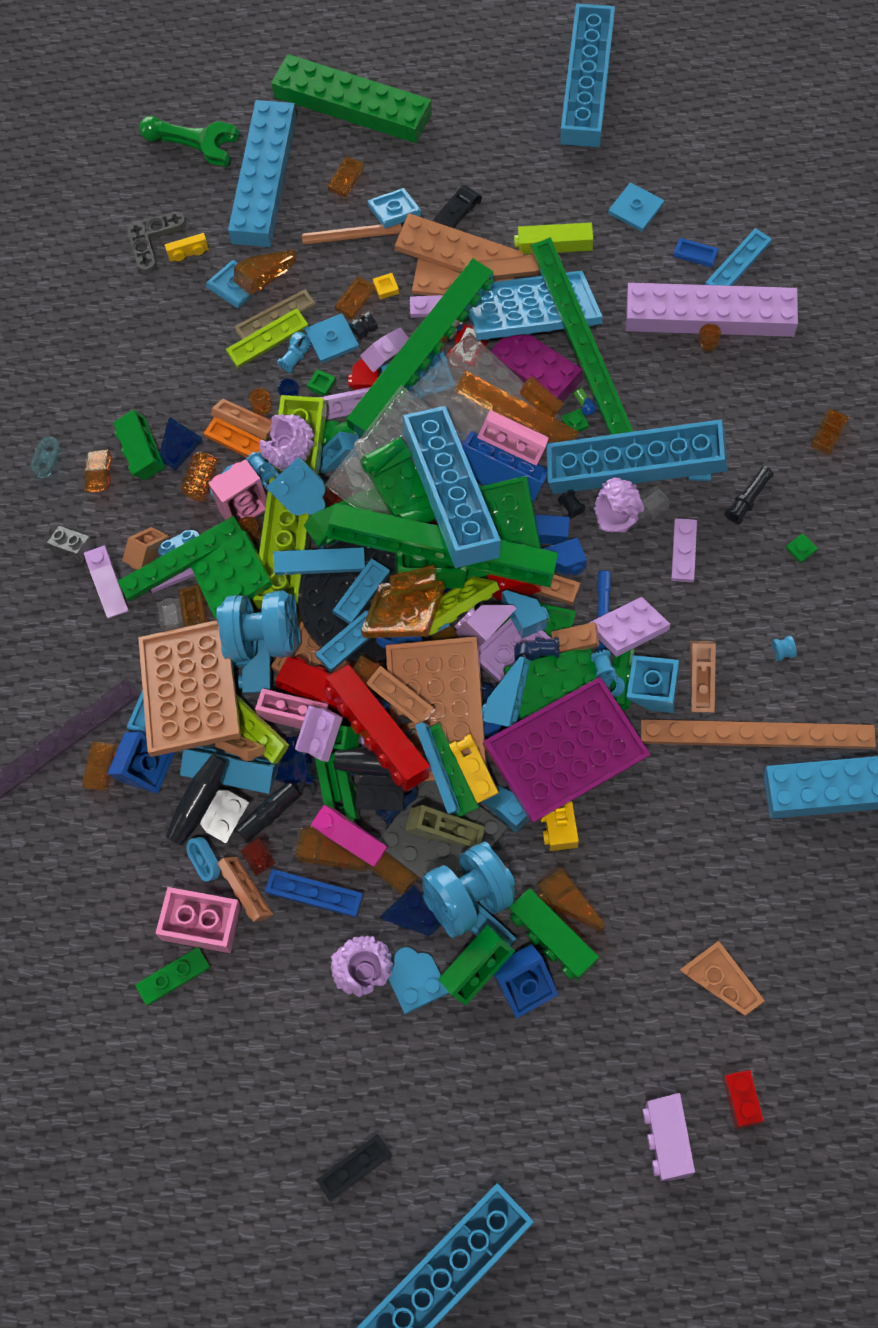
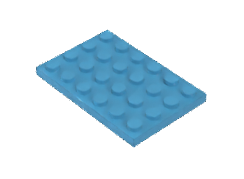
M583 271L567 272L566 274L588 326L602 324V314ZM542 276L494 282L492 288L482 294V299L476 308L472 307L469 311V318L477 340H489L491 338L510 337L521 334L529 335L536 332H551L564 329Z

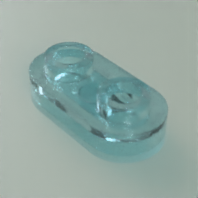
M51 436L44 437L37 445L30 463V467L37 477L44 478L53 472L61 452V446L56 438ZM53 447L52 451H47L48 448ZM43 465L46 466V468L42 470L39 469Z

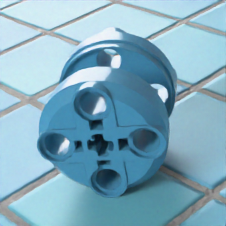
M285 591L266 593L263 598L261 613H254L249 598L240 595L227 596L222 604L217 607L216 615L224 659L230 658L233 662L253 659L256 653L257 640H265L270 656L278 658L291 657L297 650V647L300 646L301 635L296 600L293 594L289 595Z
M485 841L474 845L461 854L460 865L464 876L458 878L452 870L442 865L427 872L422 878L424 901L451 938H455L458 935L461 936L477 925L478 918L474 903L479 901L485 909L493 914L507 909L514 903L515 880L511 872L504 866L500 858Z

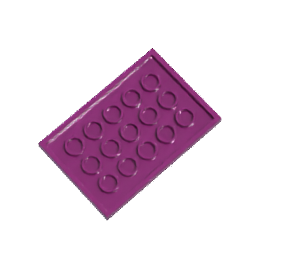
M601 677L504 729L482 743L532 824L651 755Z

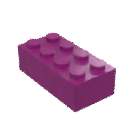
M530 334L503 337L489 352V366L554 410L563 403L581 382L582 369Z

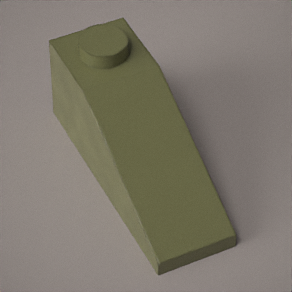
M420 805L410 809L405 831L427 839L471 848L482 842L485 827Z

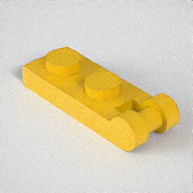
M468 734L464 736L463 740L450 743V748L458 761L476 802L481 803L499 794V790L473 736ZM469 747L471 754L464 757L462 750Z

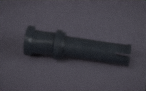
M762 466L744 493L735 498L734 505L725 512L728 520L737 525L743 522L744 515L753 508L755 498L774 475L769 467Z

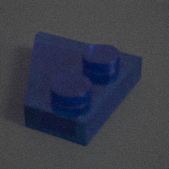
M170 417L160 449L163 463L176 471L203 441L202 437Z
M287 737L286 739L290 746L281 758L275 779L280 783L313 782V776L309 774L308 766L312 764L311 756L309 753L299 752L295 749L298 737Z
M414 885L380 916L383 921L391 922L428 937L442 926L434 913L426 905L423 894Z

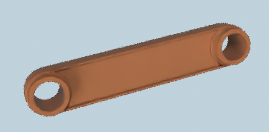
M533 254L477 260L494 271L493 280L541 274Z

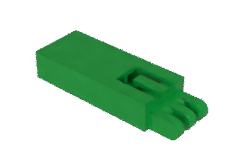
M335 752L331 753L328 762L315 758L324 805L336 809L335 803L343 801L344 806L339 807L341 814L357 824L356 821L361 819L359 810L355 809L356 796L351 773L334 769Z

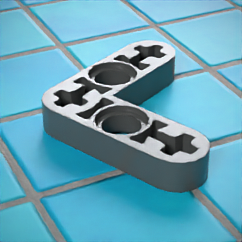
M171 212L132 223L128 227V235L138 269L141 273L150 274L156 269V262L149 239L182 230L186 225L185 217L182 213ZM175 219H178V224L174 223ZM154 225H162L160 230H152ZM135 230H139L141 238L137 239ZM139 246H147L145 251H137ZM147 257L149 266L145 267L143 258Z

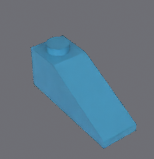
M519 657L488 697L487 703L482 708L484 722L510 727L517 723L530 660Z

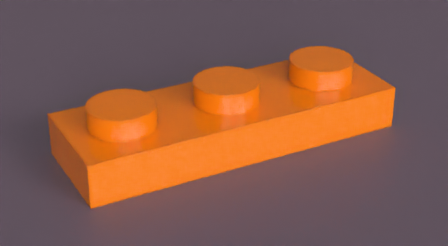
M217 417L213 418L204 432L206 438L244 457H249L248 455H251L252 452L261 453L259 442L262 439Z

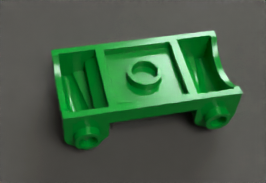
M401 437L364 455L360 460L362 468L368 474L391 515L427 524L436 521L418 471L410 459L412 455Z

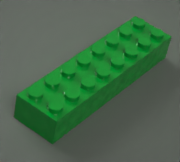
M287 54L271 82L274 98L413 143H417L432 115L431 99L290 54Z

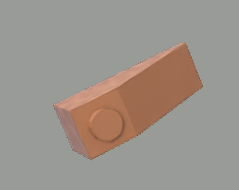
M690 641L691 712H715L716 643L713 641Z

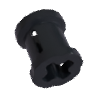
M572 489L564 492L557 500L568 511L570 519L584 512L586 507L579 502L575 496V491Z

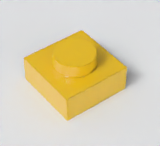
M392 273L373 279V284L380 300L399 294V288Z

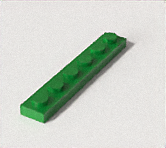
M232 516L117 582L130 602L187 570L190 566L241 533L242 529L235 517Z

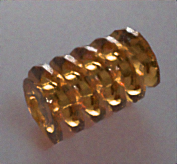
M197 452L192 455V461L189 463V468L183 479L184 483L180 489L188 498L204 502L206 500L204 495L209 492L206 487H210L208 483L214 478L212 472L217 470L215 465H218L219 461L211 454Z

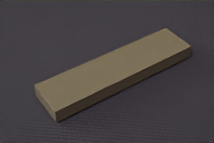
M304 289L234 326V330L242 340L292 310L298 308L300 313L303 314L316 307V303L307 290Z

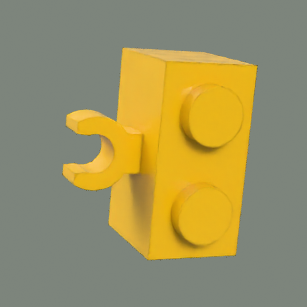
M572 801L540 819L541 822L546 824V830L542 831L544 845H549L550 851L578 848L579 840Z

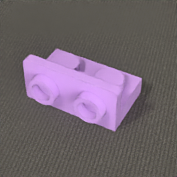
M309 706L295 749L299 752L309 753L321 761L328 762L342 717L328 709Z

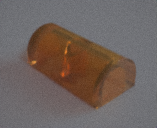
M532 376L524 383L519 392L521 396L550 420H553L565 405V403Z
M199 584L178 589L184 627L206 623L207 617L203 593Z
M386 851L375 867L369 863L367 864V867L403 897L419 879L418 876Z

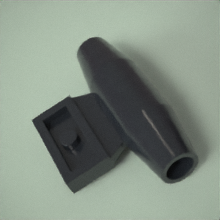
M365 747L335 750V770L362 776L357 783L355 809L403 811L404 790L401 786H397L394 783L387 768L384 769L380 765L377 755L373 750L369 751ZM421 754V755L423 756V758H424V759L427 761V763L429 764L426 755Z
M213 754L207 759L193 777L176 807L166 838L179 845H183L196 827L201 824L206 833L227 843L250 802L230 790H219L228 762Z

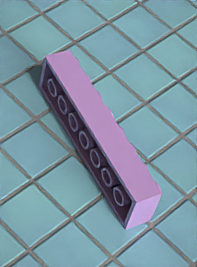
M628 283L626 331L795 336L798 325L797 288Z

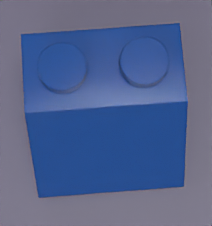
M140 732L125 733L107 775L122 783L158 794L175 752L150 757L147 749V737Z
M532 944L511 955L493 975L497 986L516 1019L559 995L542 956Z

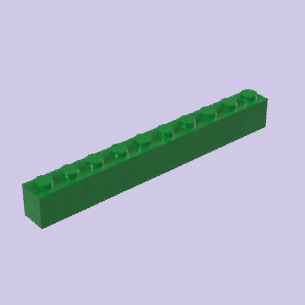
M474 258L470 260L346 418L348 428L367 441L372 435L375 437L379 433L385 419L388 420L394 413L393 408L397 403L401 404L404 401L410 387L413 388L419 381V375L422 371H427L431 366L432 358L442 352L447 339H452L456 334L457 326L467 320L470 314L469 311L472 307L476 308L482 299V294L492 288L494 284V271Z
M335 503L329 521L328 538L454 566L438 525ZM501 540L499 558L460 568L550 588L558 553Z

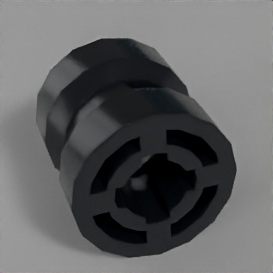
M368 311L361 314L359 319H353L349 322L352 332L357 335L359 340L364 338L368 332H374L378 329L375 319Z

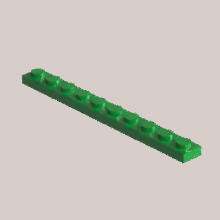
M551 237L530 246L532 254L609 434L634 432Z

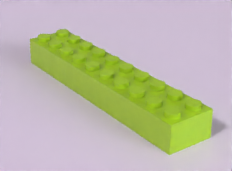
M281 395L278 415H299L300 419L306 420V424H309L313 430L314 437L312 440L314 446L311 448L310 456H308L305 463L319 476L327 414L324 398ZM274 467L279 474L282 472L280 468ZM276 477L271 478L269 480V483H271ZM269 491L267 493L259 556L273 585L255 596L253 601L257 609H262V602L266 593L285 591L289 595L293 594L295 596L296 610L299 612L298 590L303 574L275 575L274 551L309 550L311 536L304 527V524L310 515L306 512L302 515L292 514Z

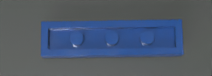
M274 869L271 870L265 893L268 895L354 918L358 916L364 896L360 892Z

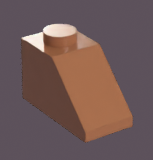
M150 527L129 537L122 561L129 564L131 568L138 570L155 559L159 553V546L169 536Z

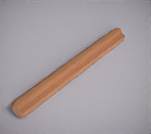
M400 223L384 229L380 224L303 233L302 242L303 244H314L400 234L402 225Z

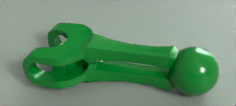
M147 116L139 124V133L146 141L156 142L161 140L162 142L186 145L202 152L209 164L228 167L230 158L226 151L219 149V146L225 142H236L240 134L236 126L221 121L211 123L206 128H186L166 123L155 116Z

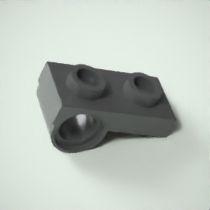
M61 526L56 529L47 542L50 547L67 553L71 558L75 557L81 560L80 563L85 561L84 552L90 551L95 547V543L89 536Z

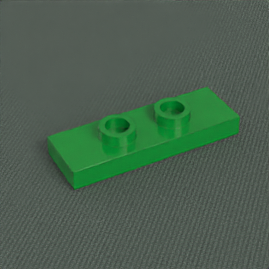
M197 947L138 982L135 986L148 1007L211 969L200 948Z

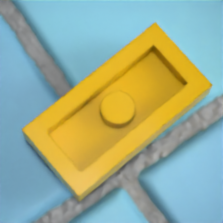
M204 233L165 244L170 262L174 260L182 261L185 257L191 255H202L205 251L209 250Z

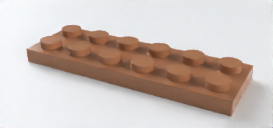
M410 213L407 215L394 249L395 251L460 273L464 265L472 258L475 260H486L524 255V252ZM513 277V278H504V279H495V280H493V281H494V282H497V281H504V280H512V279H515V277Z

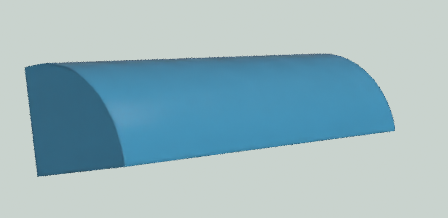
M205 746L183 750L181 776L193 778L213 754L228 762L221 784L267 794L272 790L278 764H272L268 759L256 757L252 761H245L237 755L226 753L224 750Z

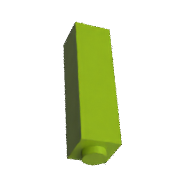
M592 223L519 226L518 235H514V247L519 248V251L524 252V254H532L530 249L532 244L550 237L557 253L593 250Z

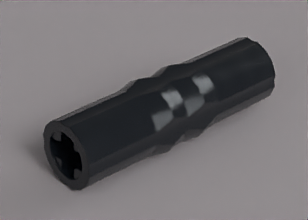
M287 782L235 828L236 831L249 843L301 797L299 792L290 782Z

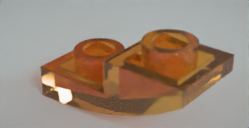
M829 409L810 447L830 456L849 420V416Z
M109 449L88 452L85 467L86 492L107 490L110 479L108 466L111 459Z
M92 742L82 788L107 791L109 781L107 773L115 757L116 744Z

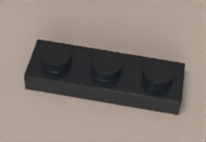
M376 1134L318 1177L316 1182L328 1200L332 1202L393 1155L380 1136Z

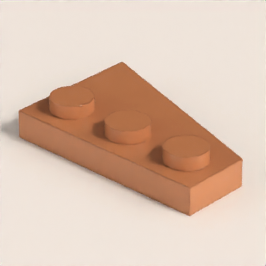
M418 258L412 294L444 295L460 273Z
M719 941L680 969L682 973L744 1016L765 1002Z

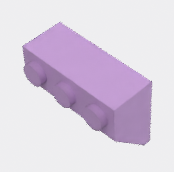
M481 605L477 610L472 608L454 626L457 630L453 636L455 638L478 637L480 647L517 608L514 605Z
M680 1093L647 1101L646 1108L642 1109L644 1123L649 1124L651 1134L647 1135L649 1149L654 1150L656 1160L652 1161L654 1176H659L660 1182L690 1178L695 1173Z

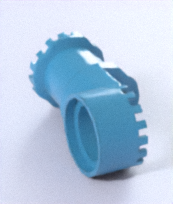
M301 332L294 333L290 339L287 353L277 360V364L290 374L293 371L292 368L299 360H303L304 353L308 351L307 348H310V337ZM303 338L302 344L298 347V342Z
M252 452L251 455H248L249 457H246L247 462L260 477L264 488L269 491L266 488L268 481L273 477H277L279 473L271 464L264 460L260 452Z
M603 650L602 652L599 651L600 653H593L591 661L595 663L597 670L596 678L601 677L609 691L611 682L615 680L616 688L611 694L613 697L620 696L624 691L625 684L622 678L617 677L616 670L611 665L610 651Z

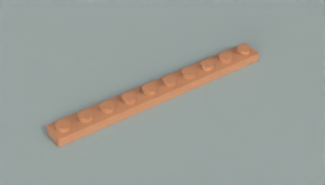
M641 720V740L644 744L875 749L876 747L874 725Z

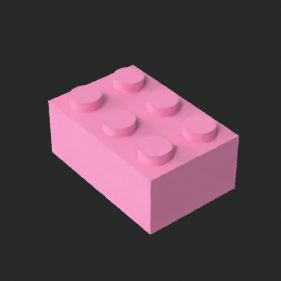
M246 459L234 464L228 471L215 476L208 483L218 510L225 520L234 516L239 526H242L265 511L267 498L260 477Z
M167 887L156 935L162 941L231 953L242 906L236 899Z

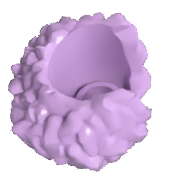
M281 414L272 416L270 427L272 441L265 442L261 440L259 442L264 459L268 460V463L274 467L280 468V471L288 467L298 456L305 462L308 456H310L311 448L314 446L312 440L314 434L310 425L306 424V420L300 419L299 415Z
M612 478L602 484L603 487L599 490L594 511L600 530L611 533H624L635 525L638 520V514L644 511L645 506L640 499L636 484H632L631 481L621 480V478Z
M361 935L360 937H353V941L348 940L345 942L344 946L339 947L338 951L331 956V971L334 982L338 989H342L347 994L354 993L358 997H361L363 994L367 995L373 992L374 985H385L388 978L392 975L393 963L388 946L383 944L382 941H376L374 936L363 937Z

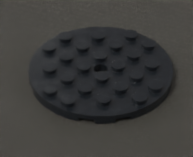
M339 540L328 548H324H364L365 566L372 558L390 570L389 576L372 597V602L366 605L360 615L366 610L370 613V609L402 588L396 587L395 553ZM361 572L302 575L298 590L299 613L308 635L320 648H323L349 625L334 615L333 609ZM409 588L428 604L433 602L432 588ZM376 633L345 661L366 665L387 662L386 648L378 645Z

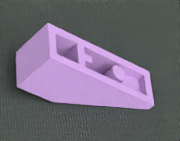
M401 328L396 329L374 342L360 357L374 373L381 366L391 361L409 338Z
M105 545L84 552L89 571L107 618L129 612Z

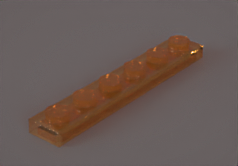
M466 370L455 388V392L479 405L548 437L549 443L575 440L579 434L577 430Z

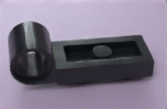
M462 185L432 221L455 228L469 210L473 211V208L481 203L482 195L467 185Z

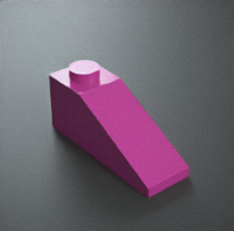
M323 805L311 823L313 827L373 867L377 865L388 848L333 807Z

